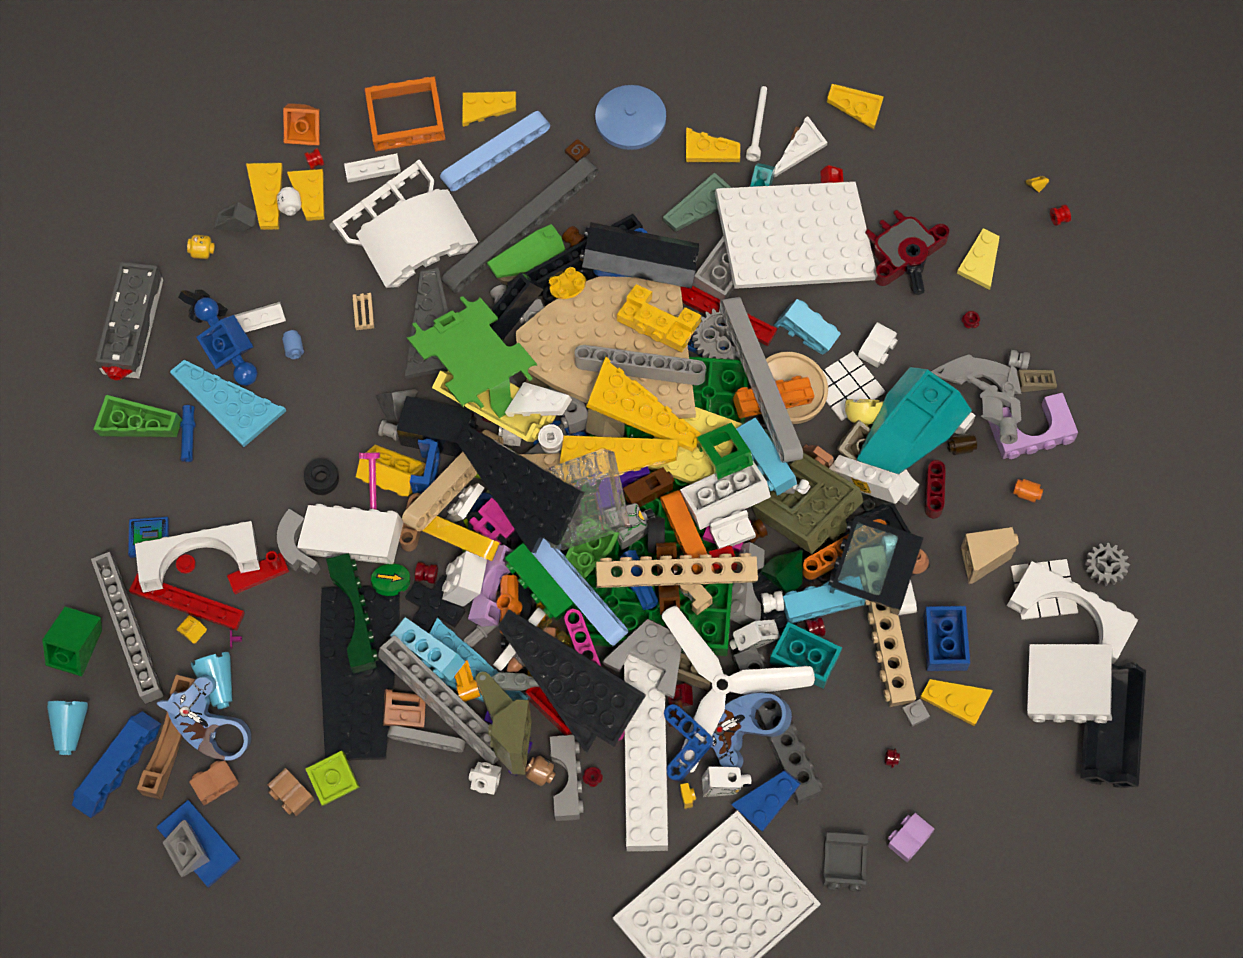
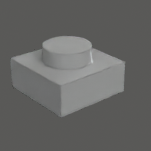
M921 699L902 708L911 727L930 718Z

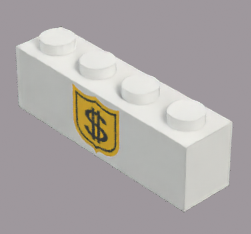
M841 455L829 467L830 470L858 486L862 493L894 504L899 501L907 490L900 475Z

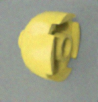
M853 399L845 400L846 416L852 423L860 420L869 427V424L874 423L884 401L859 399L857 402H853Z

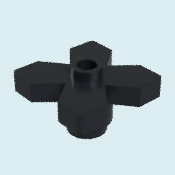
M188 290L181 291L178 298L191 305L188 317L197 323H202V320L196 316L194 307L198 300L205 297L210 298V295L204 290H195L194 293ZM217 303L219 307L217 316H225L228 309L222 304Z

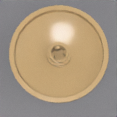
M781 352L766 358L775 381H790L795 376L809 377L815 395L812 403L787 408L786 410L792 424L804 423L814 418L822 410L828 396L827 379L819 365L807 356L795 352Z

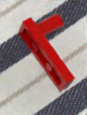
M269 551L266 554V559L259 562V570L241 573L239 570L227 575L234 594L236 595L288 573L289 569L282 554Z

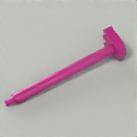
M380 452L359 453V459H369L370 509L377 510L376 459L380 458Z

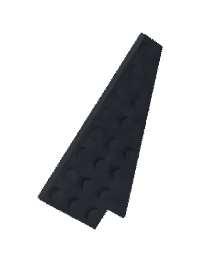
M508 610L498 628L582 749L587 753L596 737L615 747L646 694L516 613Z

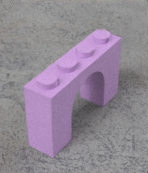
M1063 392L1044 397L1042 408L1049 424V430L1042 435L1029 436L1017 428V441L1013 444H1004L1000 441L999 427L988 421L1002 459H1014L1021 454H1033L1040 449L1045 448L1049 450L1059 444L1068 445L1074 442L1078 431ZM1009 407L1003 408L1004 418H1012Z

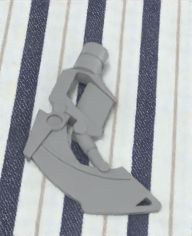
M965 355L931 371L943 380L960 385L967 381L983 390L980 394L983 406V415L981 417L999 427L1000 441L1002 443L1013 444L1017 441V423L1021 421L1020 401L1014 397V394H1021V389L1015 367L1012 365L1008 367L995 361ZM985 377L991 380L993 383H995L996 386H991L988 383L980 381L977 378ZM1002 405L1011 408L1012 418L1003 417Z

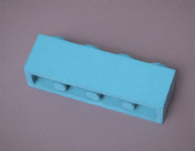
M756 417L736 428L750 449L752 459L757 468L766 478L770 491L774 490L778 496L797 485L794 473L786 462H781L775 445Z
M850 576L840 581L842 584L863 590L859 577L853 578ZM829 582L821 587L810 586L805 588L804 591H791L783 596L787 621L791 624L862 606L866 600L835 590L834 594L830 593L832 586L828 585Z

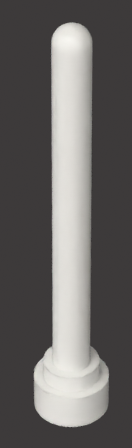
M766 86L760 88L752 144L746 152V158L750 161H758L761 156V150L758 145L767 95Z

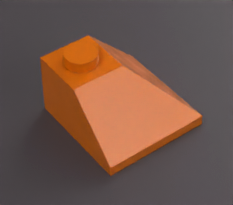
M288 103L283 108L284 143L320 145V110L306 104Z

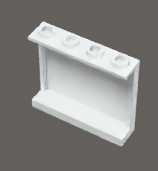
M1030 644L1027 709L1030 720L1034 722L1053 720L1058 723L1065 722L1066 720H1074L1077 723H1084L1086 720H1094L1097 723H1106L1107 720L1112 721L1111 684L1114 654L1112 645Z

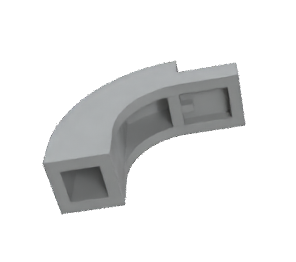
M288 509L281 519L277 530L279 550L285 562L294 571H297L300 567L304 572L308 574L312 572L316 575L320 570L318 562L297 549L298 538L301 534L305 518Z

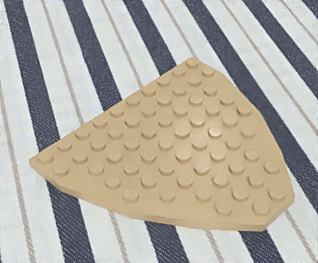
M600 276L586 281L585 288L580 294L570 299H556L516 331L517 343H520L537 363V366L529 368L528 373L553 389L587 403L599 372L581 370L576 367L575 349L580 345L689 359L688 345L681 353L617 321V313L626 303L627 295L636 284L652 291V299L648 304L678 318L683 311L681 287L635 277ZM627 376L631 380H636L657 397V401L663 406H668L679 419L696 418L693 386L691 384Z

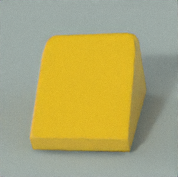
M190 615L176 629L194 644L207 631L200 621Z

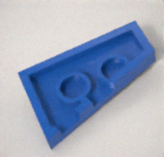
M785 770L731 805L761 831H764L802 783Z

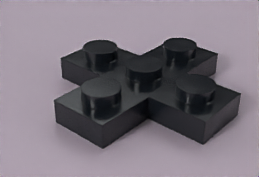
M442 575L433 590L416 581L405 596L406 600L420 607L411 622L427 633L430 632L437 618L455 628L465 614V609L455 603L442 599L444 593L442 587L447 579L444 575Z

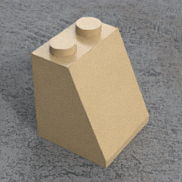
M1013 527L965 535L961 551L969 584L976 582L1011 559L1016 546L1019 544L1018 536L1016 533L1014 534Z

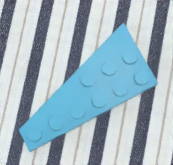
M438 618L436 619L429 634L456 652L464 661L468 660L474 680H476V675L480 672H487L491 677L499 673L468 644L456 636L451 629H448ZM446 677L441 679L449 688L458 691L455 677L451 681ZM504 690L513 701L528 700L521 691ZM480 693L481 697L475 699L484 702L482 695Z

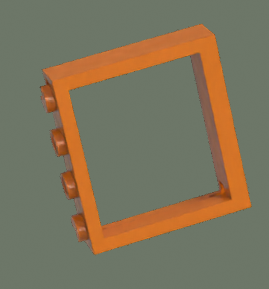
M424 77L417 80H406L405 82L365 88L375 151L446 140L435 77ZM432 90L437 119L436 126L378 135L372 100Z

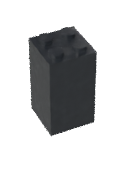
M406 396L396 430L402 446L420 449L418 440L431 439L438 443L440 454L458 457L463 451L456 441L464 424L478 430V425H476L477 418L474 417V412L470 409Z

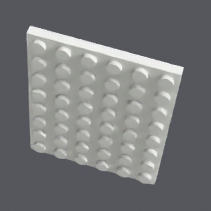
M856 182L716 189L715 196L734 289L875 280L876 267L870 241L865 234L867 229Z
M736 811L616 914L613 920L645 958H761L821 904L745 818Z

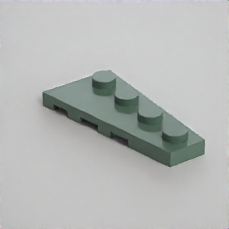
M713 173L664 215L663 221L676 232L717 211L716 189L732 187L716 173Z

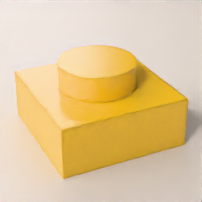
M688 783L680 784L684 808L693 807V801L696 800L694 789H690Z

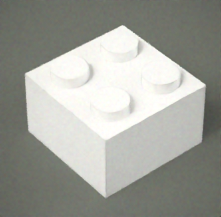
M466 551L452 563H449L446 568L447 579L442 587L444 592L442 599L464 607L480 595L487 559Z

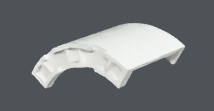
M435 189L432 192H427L405 201L400 200L395 206L384 211L370 222L363 224L361 230L356 234L386 288L399 287L415 274V269L422 265L427 267L439 261L440 256L448 254L450 257L468 253L478 243L448 189Z

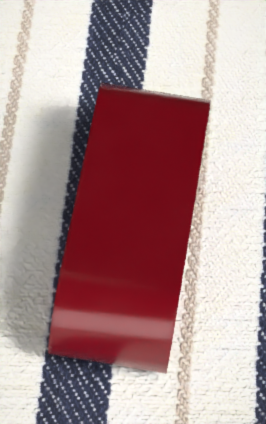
M939 460L930 462L926 473L925 513L932 519L941 516L945 505L946 468L944 463ZM936 469V470H938L940 473H939V474H935V473H933L931 470ZM937 487L940 491L935 492L931 488ZM936 505L939 507V509L934 510L930 506Z

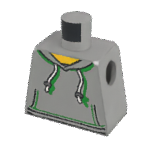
M637 504L606 511L610 527L620 533L617 541L622 550L647 535L649 518H656L651 508L641 512Z

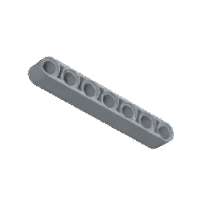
M580 345L575 349V365L581 370L599 372L604 358L607 357L611 360L610 363L617 369L621 368L626 376L691 385H700L705 381L706 365L700 360L589 345Z

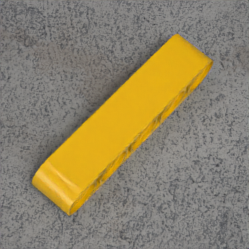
M436 516L422 530L490 561H493L500 544L495 540L439 516Z

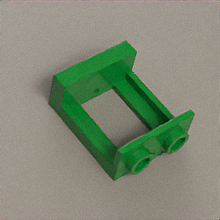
M732 422L696 437L699 451H704L713 465L714 473L718 480L754 465L750 449ZM732 440L738 451L720 457L714 446Z

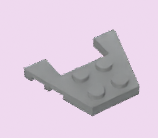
M647 619L604 659L603 664L620 672L628 655H632L665 672L657 687V691L674 698L682 647L669 629Z

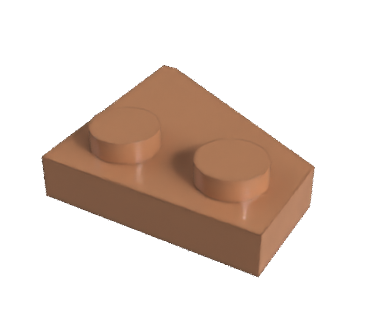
M805 444L802 448L805 454L827 468L834 462L833 456L819 446H808Z

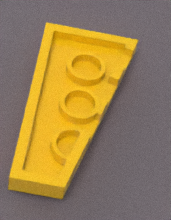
M282 163L246 164L260 229H279L280 211L277 204V194L282 189Z

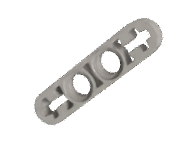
M395 725L389 727L387 735L394 740L459 753L464 751L466 741L460 738Z

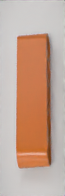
M677 490L661 496L660 500L683 554L691 555L692 559L700 558V555H708L680 491ZM696 564L692 565L691 571L696 575L701 574V567ZM712 565V566H711V570H712L713 573H715L714 568H713V565Z
M881 519L873 520L875 522L887 525L886 522ZM867 526L855 530L844 562L858 555L860 549L871 548L880 543L882 537L886 536V533H876L873 531V528ZM843 538L807 557L803 562V576L813 580L835 568L837 556L842 557L843 551L840 550ZM857 538H864L866 542H858ZM830 556L833 560L826 561L823 557ZM812 565L816 570L810 571L807 569V566Z

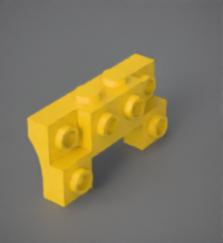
M638 284L627 295L626 303L617 313L618 322L681 353L701 323V315L686 307L677 318L648 304L652 299V291Z

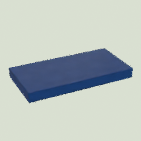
M187 800L156 828L167 838L181 821L186 820L191 825L210 859L209 862L197 868L194 872L209 888L237 864L240 859L190 801Z

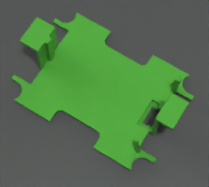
M463 296L460 297L466 309L459 313H455L452 310L435 319L434 326L426 331H422L414 322L412 326L416 329V333L411 337H407V340L424 360L431 356H436L454 378L447 382L445 386L462 407L469 402H474L480 408H483L484 405L477 395L489 389L490 408L501 418L506 415L505 411L513 400L510 393L509 377L521 371L529 381L532 380L528 370L532 366H537V363L520 343L511 347L505 345L490 327V324L498 320V317L481 298L475 302H469Z

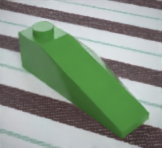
M550 224L535 231L496 256L487 265L497 278L519 275L520 272H527L564 252L565 248L561 236L553 225Z

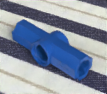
M629 550L620 556V558L632 557V561L639 560L635 550ZM639 567L631 568L633 576H641L642 571ZM652 586L630 587L633 592L635 591L643 610H649L659 604Z

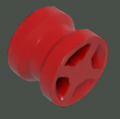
M318 148L314 149L311 153H304L311 170L315 169L318 165H324Z
M1066 204L1058 209H1050V217L1055 226L1060 225L1061 222L1068 223L1071 221V213Z

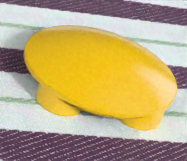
M569 267L563 274L549 279L550 292L559 299L573 298L585 288V277L582 273L576 271L575 268Z

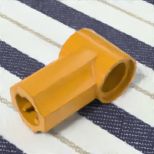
M466 660L454 676L457 682L456 687L459 697L464 702L481 697L476 680L473 679L468 660Z

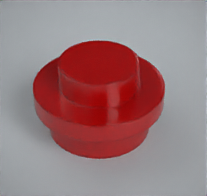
M182 555L176 561L178 571L183 574L190 573L195 569L196 561L191 555Z

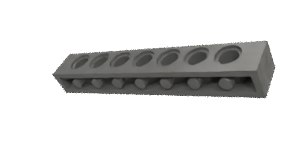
M756 646L733 655V662L738 672L749 670L752 667L766 669L763 664L765 663L764 656L761 651H757ZM780 691L765 692L781 698ZM767 701L756 710L764 730L775 728L773 722L781 721L782 709L777 701ZM772 703L775 705V708L768 710L765 704ZM790 723V726L783 734L775 737L767 736L782 772L786 770L796 779L800 775L808 778V781L802 783L793 794L797 805L819 797L822 784L819 778H815L812 772L814 767L811 760L805 757L804 752H806L803 742L798 741L796 737L798 732L795 724ZM789 739L792 744L784 746L781 740ZM797 757L800 763L792 764L789 759Z

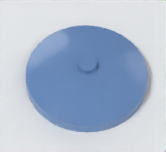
M638 85L620 86L606 93L599 101L595 112L596 127L601 137L609 144L627 150L640 149L655 142L663 133L666 125V109L660 97L650 89Z

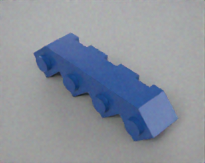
M143 711L136 716H131L100 760L93 766L88 776L75 790L72 806L90 818L102 811L108 794L121 786L126 770L139 762L143 748L156 739L161 723Z

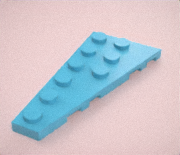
M183 360L170 371L171 375L243 447L286 412V408L275 405L266 398L263 399L254 395L253 392L230 381L227 382L215 374L212 375L186 360Z

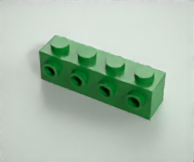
M524 543L505 557L507 562L506 568L511 574L516 573L519 576L518 582L524 589L529 588L532 592L530 596L537 604L541 603L545 607L543 612L549 619L554 618L555 621H558L567 611L575 607L574 602Z

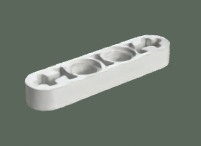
M538 607L527 621L537 626L545 616V613ZM510 643L493 664L500 671L516 653Z

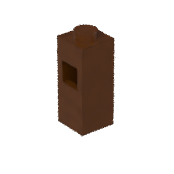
M662 467L624 487L623 496L628 505L637 504L640 508L673 490L674 478L670 471L666 472L665 468Z

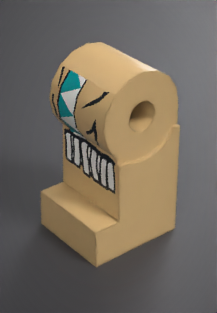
M701 584L679 585L681 594L688 596L693 602L692 610L696 615L712 604V596Z

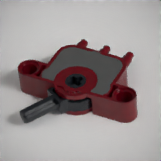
M895 210L893 214L899 222L890 226L885 220H880L879 224L885 231L878 237L870 229L865 231L867 237L874 244V255L880 261L876 268L875 282L879 286H886L906 271V275L910 274L914 294L921 295L925 292L921 273H923L927 256H930L947 243L950 230L945 224H937L927 230L917 218L912 216L905 217L901 212Z

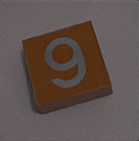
M578 139L565 149V154L576 163L590 153V149Z

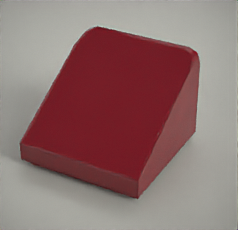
M686 683L676 685L674 698L668 696V704L672 705L677 701H681L682 706L693 705L692 686Z

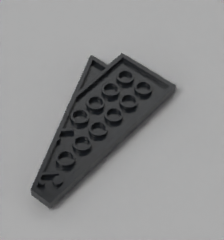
M464 424L456 442L528 550L536 553L543 538L559 546L585 492L473 427Z

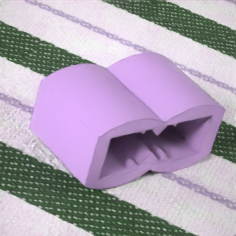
M916 813L912 817L908 815L901 823L903 828L899 832L895 830L888 838L890 841L888 847L906 862L915 855L934 832V828Z

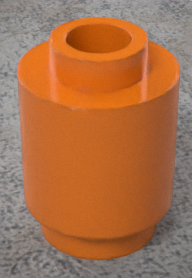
M1018 479L1013 494L1035 503L1036 499H1041L1044 489L1040 488L1041 484L1026 479Z

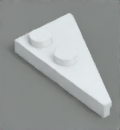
M809 117L805 118L803 125L786 148L783 157L776 164L774 177L827 146V141Z

